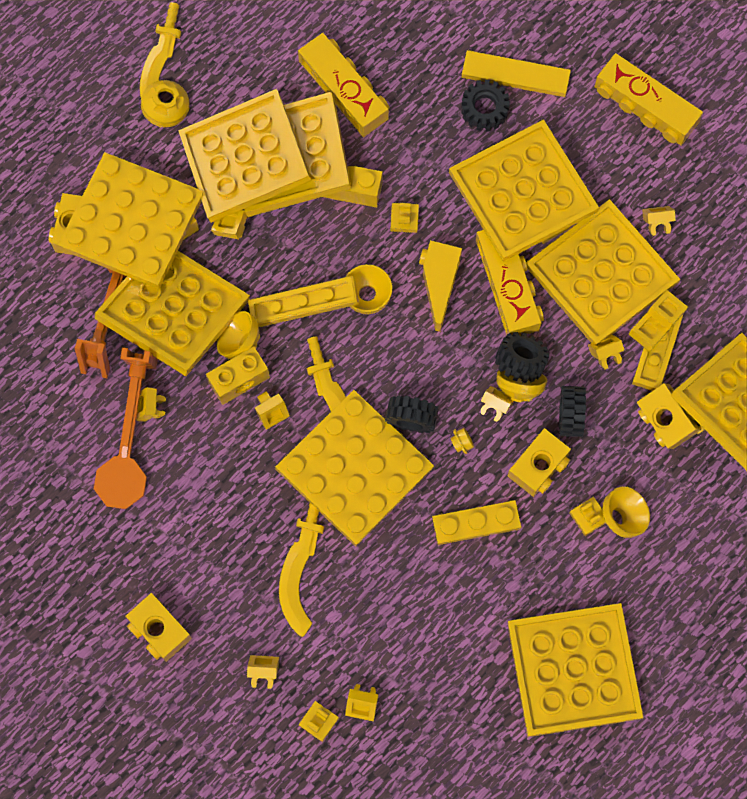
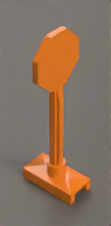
M108 269L112 273V277L104 302L123 282L125 275ZM99 321L97 322L93 338L90 341L77 339L74 349L82 374L87 373L88 367H93L101 370L102 378L108 379L110 365L105 347L106 343L104 342L108 327Z
M122 348L120 359L130 366L128 377L131 378L119 455L114 456L96 470L94 490L107 507L127 509L145 495L147 476L137 462L131 458L142 379H145L146 369H156L158 359L150 351H144L143 355L134 354L128 348Z

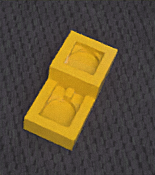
M666 290L630 330L629 335L650 352L685 313L688 306Z

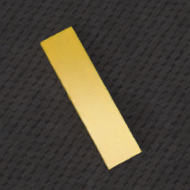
M467 50L461 78L481 80L482 82L490 80L489 83L492 84L495 81L498 85L565 97L571 70Z
M349 276L248 300L250 314L256 318L258 326L263 327L358 305L359 299L354 276Z

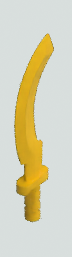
M169 3L164 27L159 26V24L156 25L155 32L160 34L158 45L154 46L147 56L140 79L141 98L145 89L150 84L159 81L167 58H171L173 55L175 39H180L181 31L174 29L180 6L177 3Z
M311 337L307 339L311 350L314 366L308 367L307 372L309 376L313 375L318 395L324 397L330 411H332L346 396L339 384L332 381L329 369L334 367L333 360L329 359V362H324L318 337Z
M309 503L306 522H302L300 518L297 519L296 526L302 528L300 539L298 542H294L284 561L279 581V599L283 614L291 628L300 637L305 636L312 625L311 620L307 617L301 605L299 595L300 578L309 556H314L318 533L323 534L324 526L317 525L319 511L311 503Z

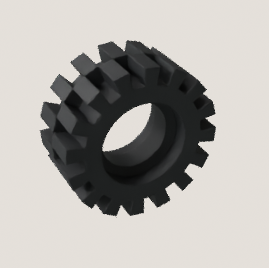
M481 80L476 81L475 86L470 84L468 91L465 90L463 93L461 114H463L464 121L469 122L468 126L471 128L476 126L478 131H481V128H485V132L490 131L491 127L495 130L499 128L500 123L503 125L508 116L510 106L508 93L505 94L503 86L498 88V83L495 81L493 85H489L490 80H485V84H481ZM488 98L494 102L496 108L492 113L483 114L476 110L475 103L479 99Z
M513 332V335L509 333L503 338L495 355V363L499 365L498 369L500 372L506 371L504 374L506 377L512 375L514 376V381H518L520 378L522 383H527L528 380L531 383L541 377L549 360L547 347H542L543 342L541 340L536 342V337L532 335L528 338L527 333L522 332L521 336H519L518 332Z
M561 387L559 408L560 436L583 437L586 419L585 387Z
M392 396L389 399L385 422L402 430L417 431L418 433L434 432L439 407L435 406L434 403H428L427 400H419L416 397Z

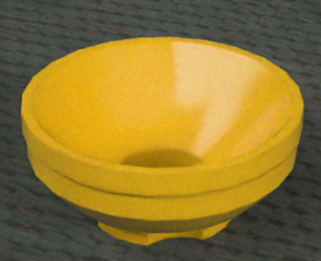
M160 80L150 84L145 89L141 98V110L145 118L152 124L160 127H172L185 119L189 111V98L187 92L179 84L169 80ZM163 91H167L173 95L174 99L170 103H163L158 99V95Z
M366 264L355 267L348 272L346 277L354 276L359 299L358 305L349 306L351 309L361 314H373L386 307L392 295V283L388 274L383 269ZM362 288H373L376 292L374 299L371 301L362 300L359 296Z
M246 311L236 313L233 321L217 340L219 354L231 360L253 346L257 348L260 334L256 318Z
M498 370L496 382L499 388L505 393L506 397L515 402H530L533 398L543 393L547 386L548 379L543 374H541L538 380L535 379L534 382L530 383L528 380L527 383H522L520 378L518 381H514V376L506 377L504 375L505 370L502 372Z
M622 486L614 489L605 497L603 516L607 526L614 533L624 538H632L646 531L650 522V512L646 501L637 491ZM613 510L621 514L622 524H618L614 520Z

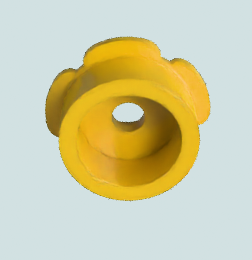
M465 428L458 431L454 429L453 433L455 436L450 438L457 452L463 451L464 454H468V450L474 448V444Z

